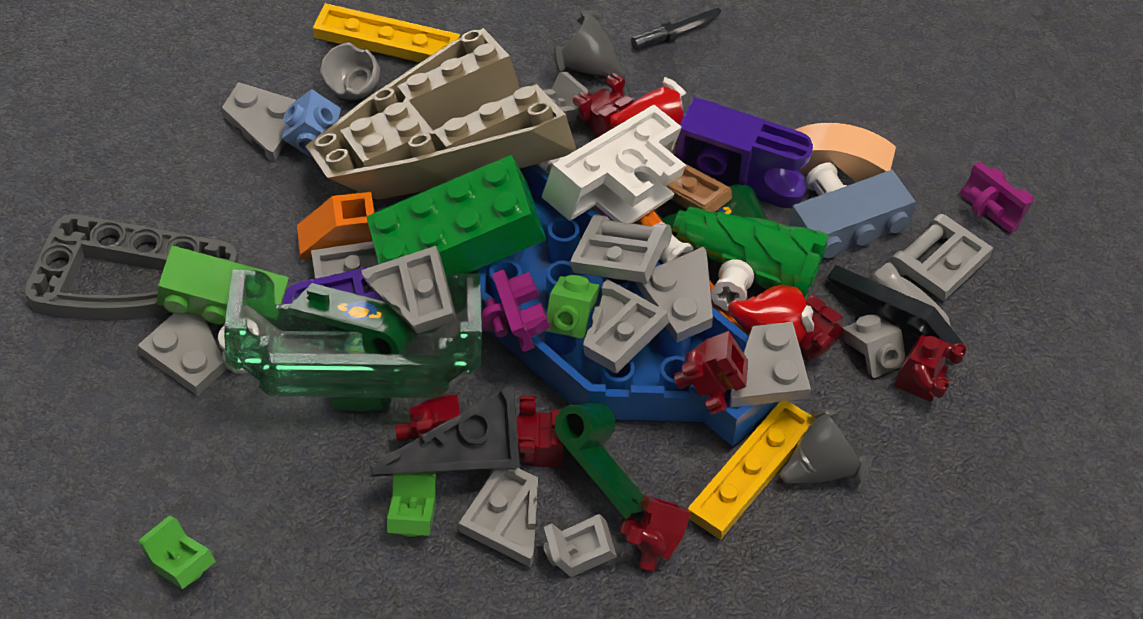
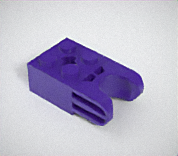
M697 97L693 98L680 123L682 128L677 138L675 154L680 161L728 187L737 184L750 186L758 200L783 208H792L793 205L801 203L805 195L806 183L804 176L796 170L805 166L811 158L813 143L808 135L715 102H709Z

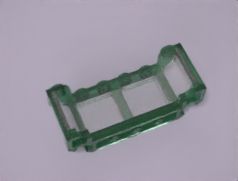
M232 270L224 324L226 363L236 371L241 368L245 369L259 380V388L269 396L439 398L449 390V383L464 371L470 374L481 365L480 274L459 273L446 277L457 321L420 333L403 355L366 354L362 345V333L288 314V307L291 304H275L274 282L267 274L257 270Z

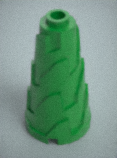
M691 206L688 207L687 211L679 210L672 228V232L678 233L677 239L680 242L689 243L695 249L704 247L707 251V257L721 265L732 259L746 262L754 272V284L766 290L782 284L799 288L805 300L808 298V295H806L808 288L813 286L828 244L826 242L830 237V234L820 230L789 226L769 220L730 215L722 212L715 213Z

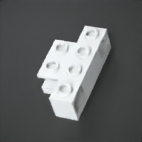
M655 105L650 106L552 165L542 198L569 221L596 205L612 220L633 224L673 198L674 193L666 186L680 178L686 167L682 161L672 154L682 127Z

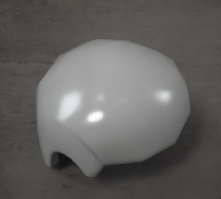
M348 42L332 48L322 59L320 72L326 85L336 96L356 101L371 94L379 82L381 68L368 49H359Z

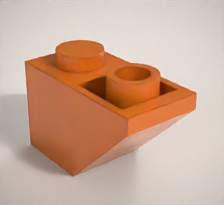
M363 192L332 196L297 224L301 260L311 259V250L372 242L366 217L374 213L372 193Z

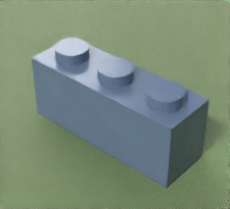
M892 169L793 205L789 226L805 227L830 234L826 242L828 244L823 258H831L840 251L856 245H866L875 238L889 233L901 232L910 226L916 201Z

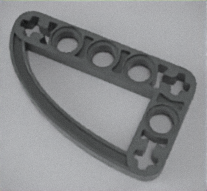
M69 214L61 217L54 224L26 283L25 293L30 307L35 312L52 316L93 320H121L164 315L173 312L168 311L164 306L157 305L158 291L133 295L107 296L68 293L84 256L164 270L172 245L202 254L205 253L220 259L227 258L228 261L239 263L237 252L233 245L225 241L78 214ZM108 235L119 237V240L110 246H104L99 243L103 237ZM144 242L156 244V247L150 252L141 253L136 250L137 246ZM66 258L69 260L68 264L63 268L53 269L49 267L50 262L54 259ZM49 285L52 293L46 292Z

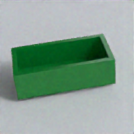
M512 154L366 216L379 264L436 246L441 256L447 282L546 241L527 181Z

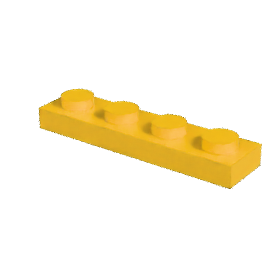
M326 3L313 26L314 38L339 44L349 42L360 49H368L369 51L420 63L451 42L460 39V34Z
M789 401L779 402L687 508L691 512L689 519L721 540L790 459L801 436L816 418Z

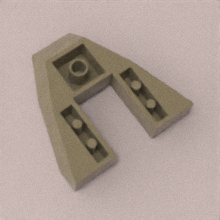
M484 28L465 33L460 39L451 42L363 100L306 145L328 179L361 193L371 192L372 198L377 200L427 191L511 154L518 167L523 168L565 157L576 151L566 114L537 84L519 87L510 55Z

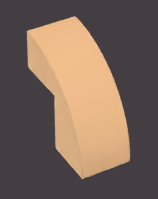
M817 123L795 129L808 135L813 143V151L809 162L799 169L804 175L808 174L818 165L833 162L855 182L891 170L896 146L874 132L840 123Z

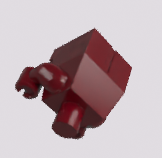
M616 73L612 74L613 78L610 76L606 78V85L612 88V91L603 88L593 95L589 92L587 95L580 92V97L577 95L573 97V104L578 107L580 119L587 124L597 138L613 129L609 124V117L612 114L622 111L634 102L629 96H624L623 87L625 80Z
M811 294L806 299L807 305L811 306L813 310L814 330L806 332L799 343L802 357L807 361L818 358L828 352L830 347L843 335L842 316L831 307H827L814 294Z
M727 331L705 340L687 353L684 359L685 364L682 365V371L674 375L675 382L680 389L693 385L700 396L709 395L710 398L705 400V407L707 409L711 408L710 414H715L727 408L724 399L725 391L730 389L738 391L746 388L748 359L731 333Z
M921 335L913 344L899 370L895 387L930 402L935 397H943L950 383L945 378L949 369L948 366L944 365L945 361L950 359L954 364L961 363L966 354L967 347L962 343L952 345L937 337Z
M458 394L434 397L410 408L411 423L395 425L397 441L410 439L415 441L434 428L459 416L461 411Z
M520 396V413L516 416L520 462L537 467H563V443L560 441L555 430L556 416L560 410H552V412L548 413L536 412V396Z
M643 494L640 506L644 509L643 518L640 521H636L631 518L625 519L624 517L618 531L626 536L628 543L636 545L642 551L638 566L649 571H655L659 557L669 559L682 540L691 512L682 505Z

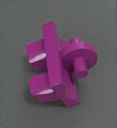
M981 162L973 165L971 175L959 193L973 204L972 213L979 218L987 215L1009 233L1017 231L1034 201V196L1026 190H1017L1005 179V174L997 168L989 169Z
M504 269L492 274L502 303H498L495 298L488 299L485 302L486 308L478 316L481 328L484 331L495 332L497 337H504L508 333L507 327L510 326L513 335L518 337L523 352L535 348L531 337L551 328L541 303L523 310L521 309L520 305L540 297L530 272L511 279L507 277Z

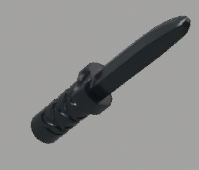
M714 8L673 24L670 21L663 23L661 28L631 37L632 46L635 50H639L660 41L667 40V42L676 40L678 35L713 21L719 16L721 9Z

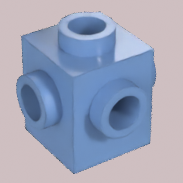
M311 89L287 109L283 118L285 126L282 139L310 158L313 157L306 145L339 120L341 108Z

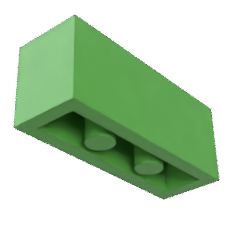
M172 245L158 285L157 305L164 306L165 309L173 313L183 314L186 312L201 316L214 324L242 321L248 323L253 328L255 335L268 334L273 336L289 277Z

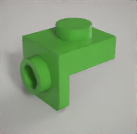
M578 275L560 276L550 293L547 318L551 328L546 331L580 339L584 338L587 331L589 314L597 301L600 285L590 283L587 278Z
M436 474L393 476V496L387 517V533L401 534L406 537L430 536L436 506Z
M173 516L165 518L139 540V545L155 572L181 589L199 579L203 572L216 562L208 548L186 536L178 520Z

